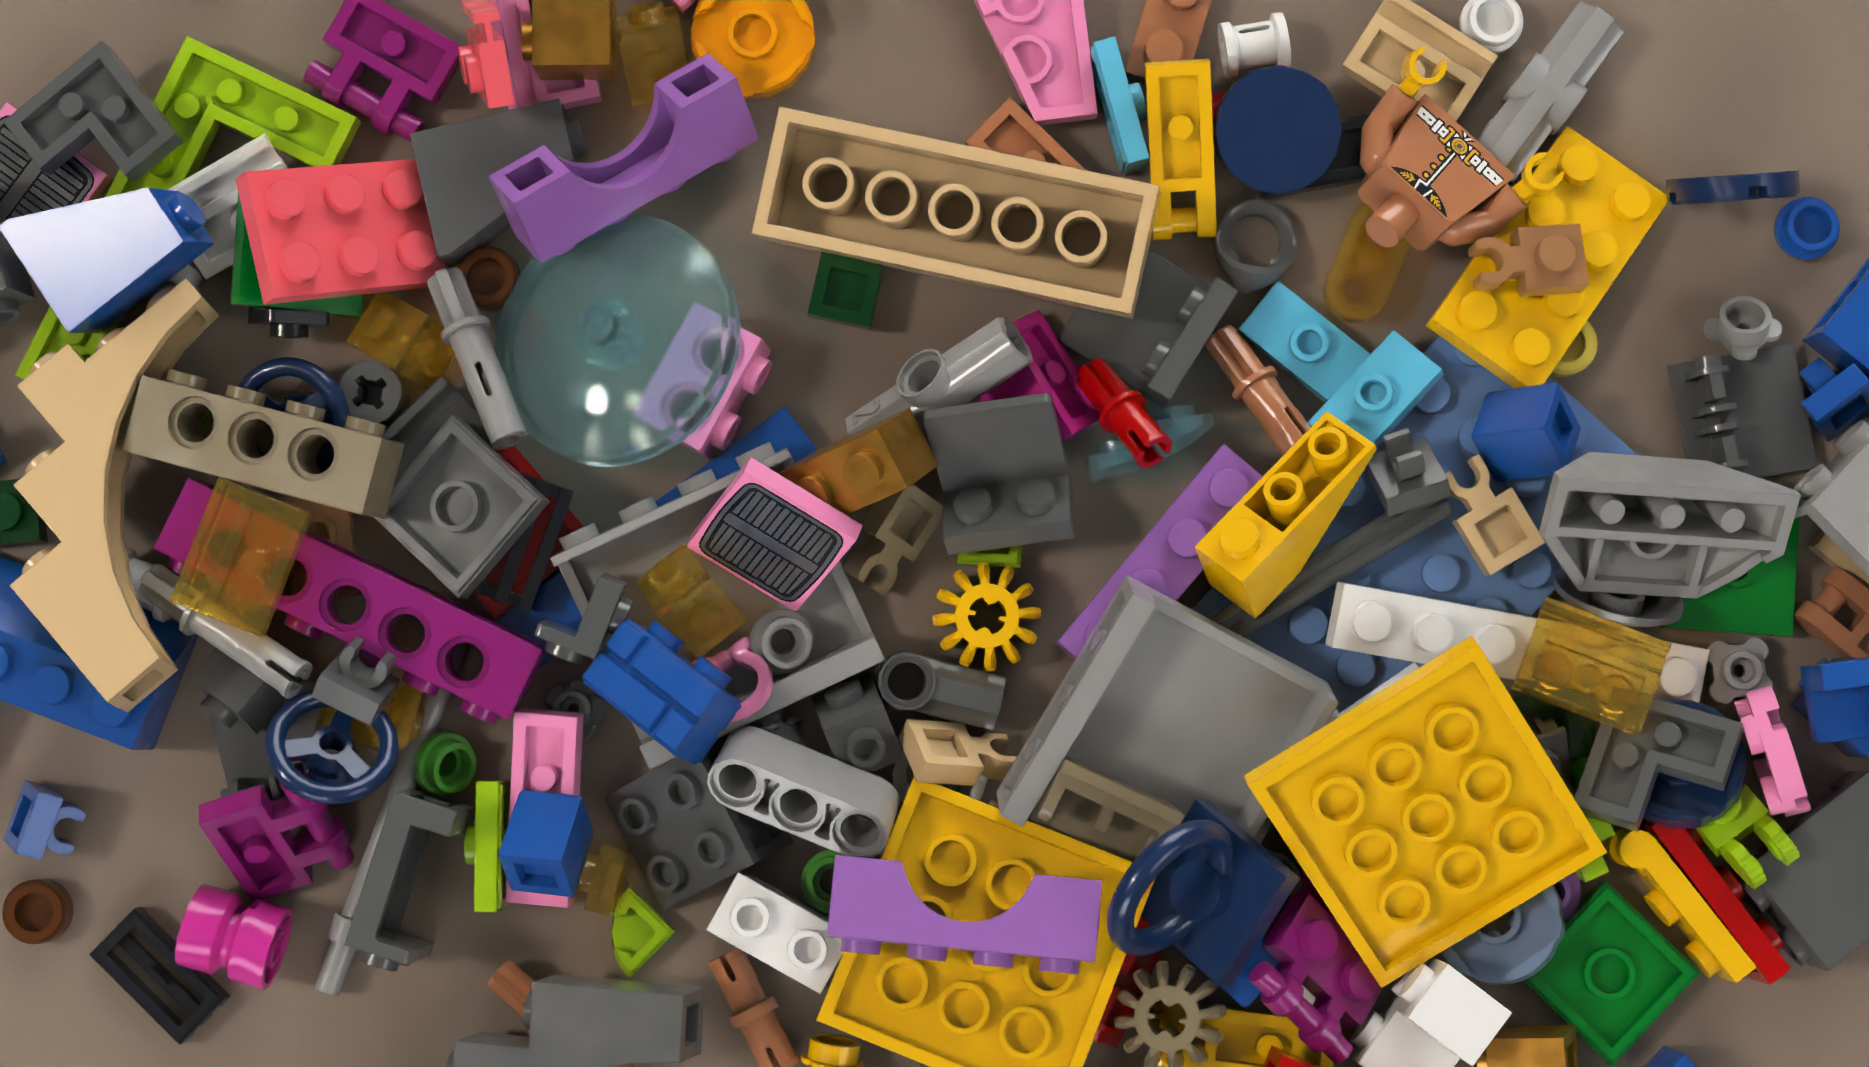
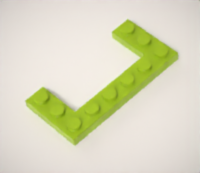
M186 36L153 101L184 142L136 182L125 176L119 168L105 197L144 188L167 190L197 173L221 125L253 140L266 133L276 151L309 167L340 165L361 121L354 115ZM50 306L15 376L25 380L29 376L31 367L37 360L50 352L60 351L67 344L72 346L87 360L96 353V347L102 338L119 328L124 316L102 333H68ZM210 410L202 416L199 422V434L202 439L213 419Z

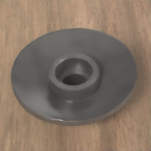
M1562 569L1557 571L1554 579V588L1562 598L1584 613L1591 615V623L1596 628L1609 633L1625 634L1629 632L1630 626L1652 627L1672 624L1681 618L1684 610V603L1681 597L1579 591Z

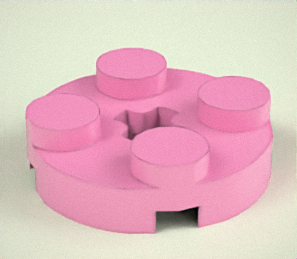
M1769 685L1745 692L1746 698L1734 701L1739 720L1743 723V732L1752 756L1764 753L1765 756L1764 758L1754 760L1753 764L1771 816L1784 813L1785 817L1810 811L1811 806L1807 799L1808 795L1787 728L1781 722L1778 712L1780 707L1772 686Z

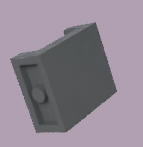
M1848 770L1829 785L1834 793L1784 831L1797 847L1800 855L1798 859L1788 866L1784 865L1765 846L1753 856L1762 866L1767 881L1755 890L1747 885L1742 878L1738 881L1746 894L1743 897L1744 900L1759 914L1767 911L1779 926L1781 931L1778 935L1785 945L1784 951L1800 966L1807 962L1810 966L1830 971L1869 940V771Z
M420 789L393 792L344 944L345 946L362 951L359 961L376 968L397 971L399 965L409 966L411 963L431 954L434 942L404 933L400 925L430 832L447 837L464 834L467 826L473 825L475 819L474 806Z

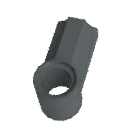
M912 651L896 652L889 655L881 663L877 672V686L882 697L891 706L900 710H911L994 730L1004 695L1006 676L919 655ZM903 662H912L918 665L924 675V684L920 692L910 698L895 696L888 686V676L891 670L897 664Z

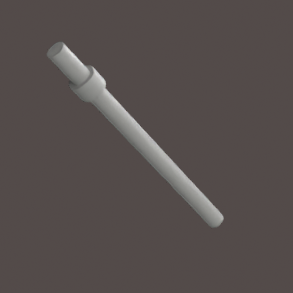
M461 643L453 653L452 664L457 673H459L469 643ZM440 688L437 696L423 693L342 913L335 912L326 938L330 939L331 943L314 989L320 992L339 996L356 950L344 944L393 792L416 789L418 782L414 775L415 756L421 744L438 730L451 692Z

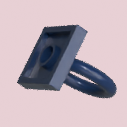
M1195 800L1181 824L1165 832L1147 846L1121 878L1108 909V935L1116 948L1128 955L1134 956L1150 955L1173 944L1217 985L1232 986L1300 877L1210 801ZM1154 880L1141 917L1151 926L1135 929L1134 917L1136 909L1144 893Z

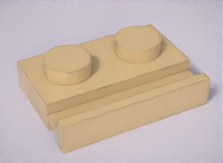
M1384 0L1339 71L1383 97L1392 84L1399 86L1404 79L1402 64L1405 57L1412 51L1426 46L1424 52L1415 62L1417 73L1424 78H1430L1435 67L1444 59L1447 61V70L1444 77L1438 82L1420 88L1414 98L1419 101L1424 94L1428 95L1448 115L1457 121L1498 55L1410 0Z

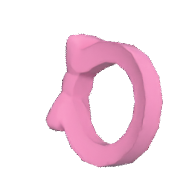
M748 637L741 638L728 650L721 651L712 657H705L724 672L734 666H741L758 675L756 690L748 699L741 703V708L736 712L731 722L750 717L759 711L770 698L774 686L772 672L760 655L751 652V644Z

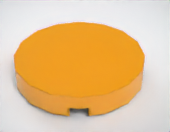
M700 0L697 3L691 26L692 52L695 59L709 53L737 77L744 99L770 98L792 87L808 69L816 46L813 15L805 0Z

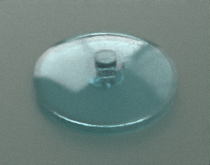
M630 214L625 220L608 225L581 240L573 249L565 254L553 256L543 263H540L534 257L517 278L503 306L496 333L495 353L507 378V383L525 429L531 437L564 458L578 463L602 467L625 466L654 458L678 445L691 435L714 410L729 384L738 357L741 328L739 307L733 286L724 268L715 256L697 239L668 221L645 215Z

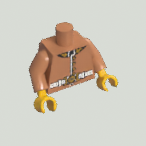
M1426 46L1412 51L1405 57L1402 64L1404 79L1399 86L1394 84L1390 86L1362 126L1360 166L1366 175L1357 191L1359 198L1374 211L1365 223L1366 231L1374 242L1383 247H1394L1404 238L1416 250L1425 251L1439 240L1453 247L1475 243L1484 237H1493L1528 208L1525 203L1527 199L1532 195L1545 196L1552 193L1562 181L1564 171H1562L1552 182L1547 184L1537 182L1532 176V167L1542 162L1549 154L1547 152H1540L1528 160L1523 168L1521 180L1511 187L1508 182L1515 174L1428 95L1424 94L1417 101L1414 96L1419 89L1438 82L1444 77L1447 70V61L1444 59L1435 67L1430 78H1424L1417 73L1415 62L1424 52Z

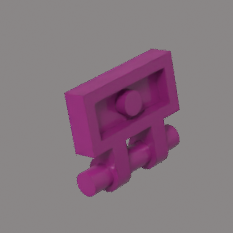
M345 0L322 39L327 46L342 53V56L334 69L317 60L312 61L304 74L303 81L321 91L324 101L339 109L346 105L371 119V127L386 136L396 133L411 142L410 133L424 130L425 121L406 111L407 105L413 95L434 106L437 105L460 66L458 47L461 45L381 0ZM365 67L391 81L383 97L358 84V78Z
M281 782L280 787L285 793V797L271 801L262 786L259 785L200 804L199 825L253 903L257 899L262 900L312 884L313 864L328 860L334 869H343L352 863L354 852L349 846L350 834L339 818L332 817L327 811L328 804L302 798L287 789ZM305 825L309 830L308 833L296 837L290 831V829Z
M1309 893L1292 894L1262 945L1279 963L1274 968L1267 961L1260 962L1250 972L1249 980L1262 992L1261 1001L1277 1016L1285 1015L1299 1028L1298 1036L1304 1044L1313 1052H1323L1333 1063H1341L1349 1057L1353 1046L1341 1034L1340 1023L1344 1027H1362L1383 988L1380 987L1339 923ZM1302 985L1316 998L1313 1005L1303 997L1304 988Z

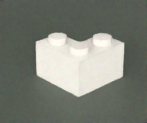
M1432 957L1390 983L1389 989L1395 994L1380 1014L1374 1010L1370 1011L1362 1027L1355 1029L1350 1041L1356 1046L1349 1056L1362 1067H1454L1460 1059L1473 1067L1512 1012L1452 966Z

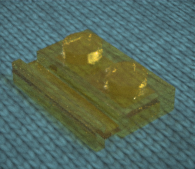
M218 478L169 602L198 611L197 613L259 637L265 636L313 513L258 491L240 486L224 478Z
M1546 597L1540 607L1539 615L1532 629L1511 689L1637 736L1642 731L1663 671L1662 668L1672 644Z

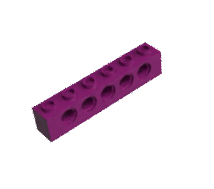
M187 479L153 548L171 557L167 567L184 577L203 583L206 575H209L229 585L225 595L244 606L262 611L265 603L287 613L284 624L304 635L320 639L325 631L347 642L344 649L357 636L364 639L363 647L359 652L362 663L376 667L388 651L395 654V666L405 670L401 678L403 682L433 696H437L440 688L445 689L463 698L459 707L461 710L491 724H495L498 716L507 720L514 717V712L520 709L547 654L544 650L546 645L203 479ZM234 529L241 532L248 543L247 555L237 566L227 563L221 554L222 539L228 532ZM292 557L299 560L307 572L305 586L295 595L285 591L279 582L280 567L286 560ZM348 586H353L360 590L366 601L365 612L355 623L343 619L338 613L336 606L338 595ZM405 614L417 617L425 629L423 643L415 651L402 648L395 639V625ZM463 642L475 645L483 655V669L474 679L460 676L452 664L453 653Z

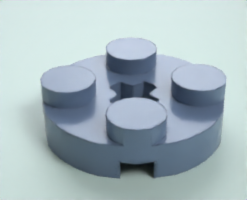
M1552 885L1513 909L1514 914L1508 920L1511 929L1506 934L1502 935L1496 930L1486 934L1481 928L1442 951V956L1460 973L1490 985L1517 983L1532 977L1550 962L1565 934L1562 903L1556 888Z

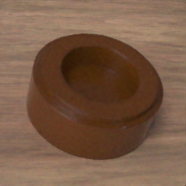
M494 246L474 248L465 254L457 265L465 275L479 310L488 312L501 310L510 305L520 291L522 281L520 269L513 258L500 248Z
M50 879L28 880L18 884L7 895L3 905V921L9 933L23 943L41 944L60 937L68 929L73 918V902L68 891L56 881Z

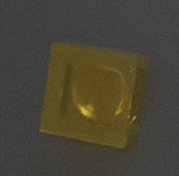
M607 843L601 846L599 856L588 854L578 886V891L588 893L584 909L608 916L614 913L632 855L631 849Z

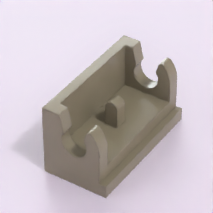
M1066 755L1030 814L1029 819L1040 824L1042 823L1078 841L1133 862L1154 840L1170 829L1180 825L1184 814L1174 805Z

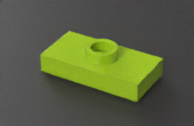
M509 780L476 781L475 826H467L464 839L465 862L467 865H475L474 912H499L510 905V902H505L506 874L498 856L509 824L511 787Z

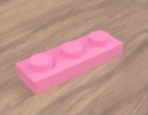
M520 708L514 712L509 821L518 794L523 790L580 796L584 713ZM506 876L505 902L568 908L575 902V895L574 897L514 891L511 889Z

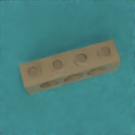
M173 369L168 370L166 381L144 375L141 376L122 451L352 513L385 519L405 445L404 443L383 438L386 425L347 415L344 428L323 422L326 413L325 409L287 400L284 412L264 407L267 394L228 384L225 396L205 391L207 378ZM210 410L214 418L213 430L206 439L202 440L199 434V422L202 416ZM270 426L274 435L273 445L266 455L261 456L257 447L258 437L265 427ZM330 441L334 449V459L331 466L321 473L316 462L317 452L325 442Z

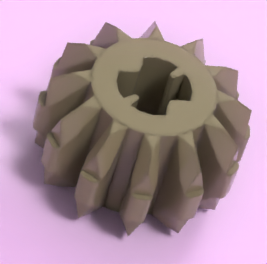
M1159 961L1156 969L1158 985L1151 975L1141 968L1133 973V978L1144 995L1128 989H1122L1118 993L1117 999L1122 1004L1135 1009V1013L1122 1014L1115 1017L1114 1025L1120 1029L1136 1028L1138 1034L1128 1039L1123 1045L1127 1053L1136 1051L1144 1043L1150 1047L1144 1058V1067H1156L1160 1062L1163 1052H1167L1169 1067H1184L1183 1048L1195 1063L1201 1065L1208 1059V1055L1197 1037L1213 1044H1219L1223 1039V1032L1216 1027L1206 1024L1205 1020L1224 1017L1227 1013L1226 1006L1224 1004L1205 1006L1202 1000L1217 989V984L1210 979L1204 982L1197 990L1193 989L1190 985L1196 975L1197 967L1191 963L1183 967L1178 981H1174L1173 968L1170 961ZM1160 1000L1168 1007L1179 1003L1184 1008L1186 1015L1179 1019L1180 1023L1185 1024L1182 1032L1179 1033L1174 1026H1168L1164 1030L1158 1026L1155 1018L1162 1013V1010L1156 1009V1005Z

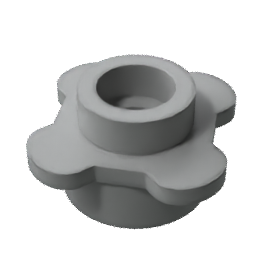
M1736 296L1728 299L1721 305L1718 318L1712 317L1705 321L1703 333L1707 339L1721 342L1734 358L1745 361L1754 359L1757 356L1758 348L1766 342L1777 341L1781 337L1782 325L1778 320L1772 318L1769 307L1763 301L1751 296Z
M1752 637L1739 645H1727L1723 641H1715L1706 648L1709 649L1707 674L1711 683L1709 694L1714 701L1720 704H1728L1735 697L1746 696L1745 692L1769 685L1773 688L1772 680L1766 676L1765 659L1769 655V648L1763 640ZM1738 664L1744 668V674L1741 677H1737L1733 672L1734 667Z

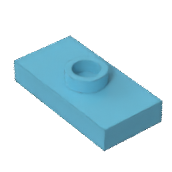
M1116 37L1096 41L1093 43L1090 51L1093 78L1119 171L1124 176L1145 171L1149 155L1139 122L1147 119V108L1142 89L1138 82L1128 83Z
M1279 281L1274 284L1237 330L1245 340L1324 403L1332 397L1371 355Z
M1393 330L1307 423L1312 427L1327 411L1370 440L1377 448L1383 441V436L1390 434L1443 377L1442 369Z

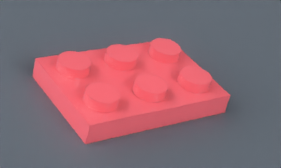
M416 159L245 171L235 179L264 305L428 288V279L435 275L436 271L446 268L445 263L437 256Z

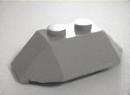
M1588 452L1554 472L1539 534L1579 591L1699 598L1741 577L1761 561L1768 563L1784 555L1801 495L1794 489L1707 460Z

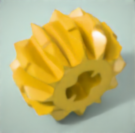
M981 562L977 567L979 585L973 587L962 570H958L953 574L955 583L964 593L961 598L948 590L940 589L938 591L937 599L943 604L956 608L955 614L940 613L932 617L933 625L937 627L956 626L957 631L946 636L940 642V646L944 651H947L963 639L968 646L960 657V665L969 667L977 648L984 650L983 664L987 672L995 671L997 664L995 648L1001 647L1007 660L1015 664L1021 657L1018 650L1009 641L1010 638L1014 636L1030 645L1036 642L1037 635L1031 630L1018 626L1019 620L1033 621L1041 618V609L1038 607L1019 609L1018 602L1033 593L1034 588L1030 583L1021 585L1012 594L1006 590L1013 578L1014 569L1006 566L1000 574L998 584H990L989 565L987 562ZM980 600L987 607L998 603L1004 611L1005 617L1000 616L997 622L1004 625L994 634L986 627L975 631L970 625L968 617L974 618L976 612L970 610V608Z

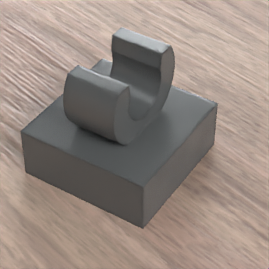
M1408 428L1383 436L1384 450L1374 453L1366 466V475L1388 517L1450 497L1448 478L1425 437L1412 441L1411 432Z
M357 636L319 675L311 697L365 724L371 725L393 699L401 679L390 674L395 667L396 657L395 654L389 651L378 662L376 667L362 663L359 652L363 647L364 639Z

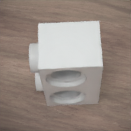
M745 869L737 873L706 929L821 994L843 954L840 951L841 939L829 938L827 936L829 916Z

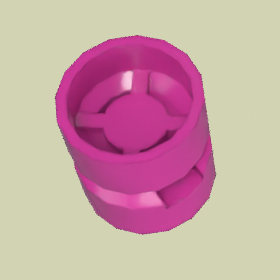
M203 884L194 893L183 917L175 947V962L177 965L210 975L223 967L226 968L230 981L266 990L273 982L284 958L293 925V911L290 908L259 899L254 901L249 907L243 906L239 893Z

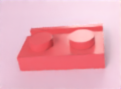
M461 0L462 10L475 24V27L466 28L468 45L458 47L464 84H468L470 93H478L489 109L515 105L504 39L491 26L492 21L500 20L499 10L490 0Z

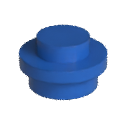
M1800 197L1790 201L1782 207L1774 222V235L1779 247L1787 255L1798 260H1814L1825 255L1836 244L1840 232L1839 220L1833 208L1825 201L1815 197Z

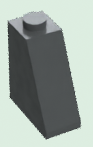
M558 98L410 133L437 256L448 267L456 266L461 258L470 250L486 246L511 226L488 177L489 175L543 145L557 156L579 163L577 154L587 152L586 139L579 115L568 116L565 107Z

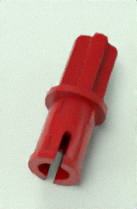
M1096 358L1090 364L1084 363L1078 370V386L1100 413L1099 422L1101 427L1106 432L1117 435L1139 467L1149 468L1160 463L1164 458L1153 445L1157 443L1164 453L1169 454L1173 444L1171 438L1161 430L1145 410L1147 404L1143 395L1138 391L1129 390L1105 359Z

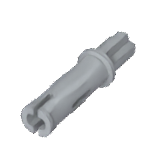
M458 267L440 269L428 279L427 286L444 326L441 339L444 344L451 345L467 384L468 392L472 397L491 447L494 450L513 447L524 441L528 434L507 383L505 373L501 368L487 333L491 327L489 318L480 315L463 271ZM483 373H485V376L491 388V395L489 394L484 379L482 377Z
M160 563L155 564L142 575L140 579L141 584L138 589L140 595L179 622V630L187 636L197 634L275 688L286 699L295 696L303 685L281 671L279 667L295 677L299 676L305 680L309 678L312 672V664L301 659L224 606L219 601V594L213 589L202 591L187 579L169 569L165 564Z

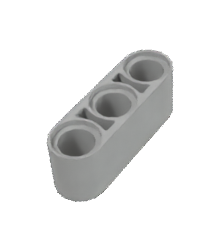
M751 726L740 727L729 734L708 773L707 784L710 793L717 802L734 811L845 856L873 858L880 854L887 844L900 809L898 792L891 783L883 778L763 729ZM738 765H742V766L748 768L750 771L744 770L743 768L739 767ZM799 790L806 791L807 793L811 794L812 796L803 794V793L800 792ZM858 814H860V815H865V816L869 817V818L872 819V820L864 819L863 817L859 816Z

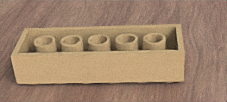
M779 107L752 234L768 242L820 253L825 252L890 268L1133 319L1161 193L1159 185Z

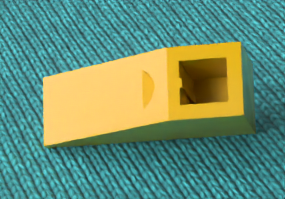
M1326 411L1195 546L1208 583L1256 619L1301 572L1376 452V445Z

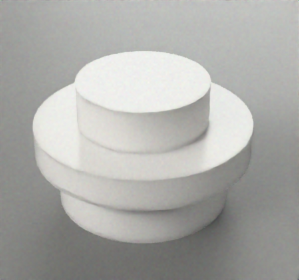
M1469 0L1463 7L1459 18L1460 32L1495 54L1504 52L1514 45L1521 35L1524 23L1521 8L1515 0Z

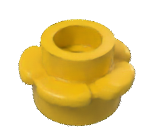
M811 1035L808 1053H802L800 1056L802 1063L812 1067H863V1061L859 1059L861 1043L853 1038L841 1035Z

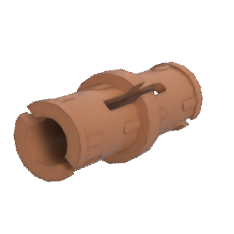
M736 947L730 950L729 953H724L706 963L708 968L712 970L733 1012L728 1017L733 1029L741 1028L759 1067H792L800 1062L798 1054L795 1053L774 1011L779 1005L773 994L766 995L746 953Z

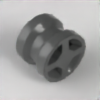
M376 361L360 362L350 367L340 380L339 386L346 397L350 416L383 424L387 427L410 405V390L405 379L385 364ZM366 389L365 401L360 404L359 402L363 400V393Z

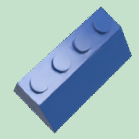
M0 555V700L131 750L154 749L198 635L187 636L179 630V622L171 619L160 622L153 619L152 612L143 609L151 630L179 670L127 713L108 703L9 586L22 575V568L25 564Z

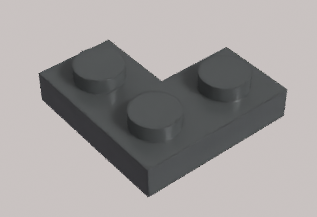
M102 40L3 121L37 167L49 175L60 168L93 139L97 138L124 175L136 182L184 142L115 51Z
M1613 686L1574 799L1585 816L1638 832L1658 773L1724 791L1743 735V723Z

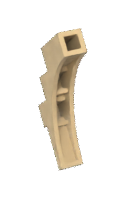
M186 278L177 286L164 288L155 294L148 302L146 311L126 328H118L108 333L98 343L95 350L96 353L87 360L72 346L67 344L60 351L50 352L37 360L31 367L29 376L17 385L65 441L57 449H48L36 456L28 464L25 470L26 475L13 484L59 538L61 543L55 548H46L33 555L23 566L22 575L9 586L108 703L127 713L179 670L151 630L132 583L124 540L125 484L132 453L122 451L141 376L165 380L168 370L174 367L182 353L219 317L218 313Z

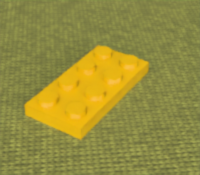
M1568 125L1558 134L1547 150V153H1549L1547 157L1532 172V176L1537 182L1547 184L1564 171L1562 181L1552 193L1545 196L1532 195L1527 199L1525 203L1528 208L1493 237L1499 238L1511 246L1510 235L1518 227L1580 224L1589 286L1581 293L1519 297L1516 279H1509L1493 291H1479L1473 288V280L1480 273L1496 272V266L1493 260L1487 256L1473 257L1425 325L1512 388L1542 385L1546 382L1667 204L1666 194Z

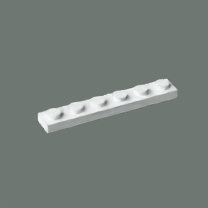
M1338 581L1325 645L1332 648L1426 664L1468 637L1473 636L1498 677L1608 697H1610L1614 686L1663 701L1692 700L1698 703L1700 701L1709 649L1631 634H1614L1598 628Z

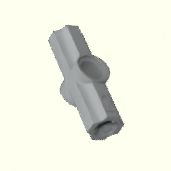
M1582 1L1575 6L1542 53L1538 54L1536 52L1502 97L1505 103L1476 138L1481 145L1515 174L1508 182L1510 186L1549 134L1553 136L1577 107L1588 90L1584 86L1595 71L1601 67L1624 33L1616 24L1615 19L1598 6H1591Z
M1004 316L1002 318L997 317L943 354L935 349H924L913 355L904 364L898 374L896 385L845 418L847 433L851 435L910 407L924 434L926 432L924 427V412L926 410L980 402L982 395L1033 363L1030 347L1022 338L1018 328Z

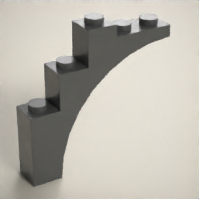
M561 974L549 976L532 982V990L525 999L523 1021L526 1029L530 1030L529 1037L480 1032L455 1041L454 1049L449 1055L446 1067H616L629 1063H681L701 1054L705 987Z

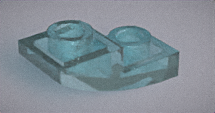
M1194 405L1173 406L1157 410L1158 420L1154 421L1171 438L1173 445L1171 451L1167 454L1161 450L1157 443L1153 446L1164 459L1149 468L1139 467L1120 439L1098 443V454L1088 455L1084 461L1088 486L1130 477L1154 468L1192 446L1214 426L1212 413L1196 415Z

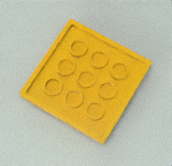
M1473 636L1463 640L1244 775L1248 787L1381 988L1607 853Z
M914 776L881 859L902 861L908 882L917 897L931 910L946 918L963 922H976L996 917L1013 907L1024 895L1035 874L1102 881L1095 962H1080L1079 975L1039 971L1040 958L1014 956L1013 968L974 965V952L947 949L946 962L906 958L908 945L881 943L880 955L843 952L816 1021L929 1067H1083L1126 953L1116 948L1110 940L1107 929V914L1117 885L1133 862L1028 820L1022 827L1001 816L999 809L936 783L917 782ZM1154 880L1144 893L1136 909L1134 917L1135 929L1138 925L1139 919L1143 912L1144 906L1146 904Z

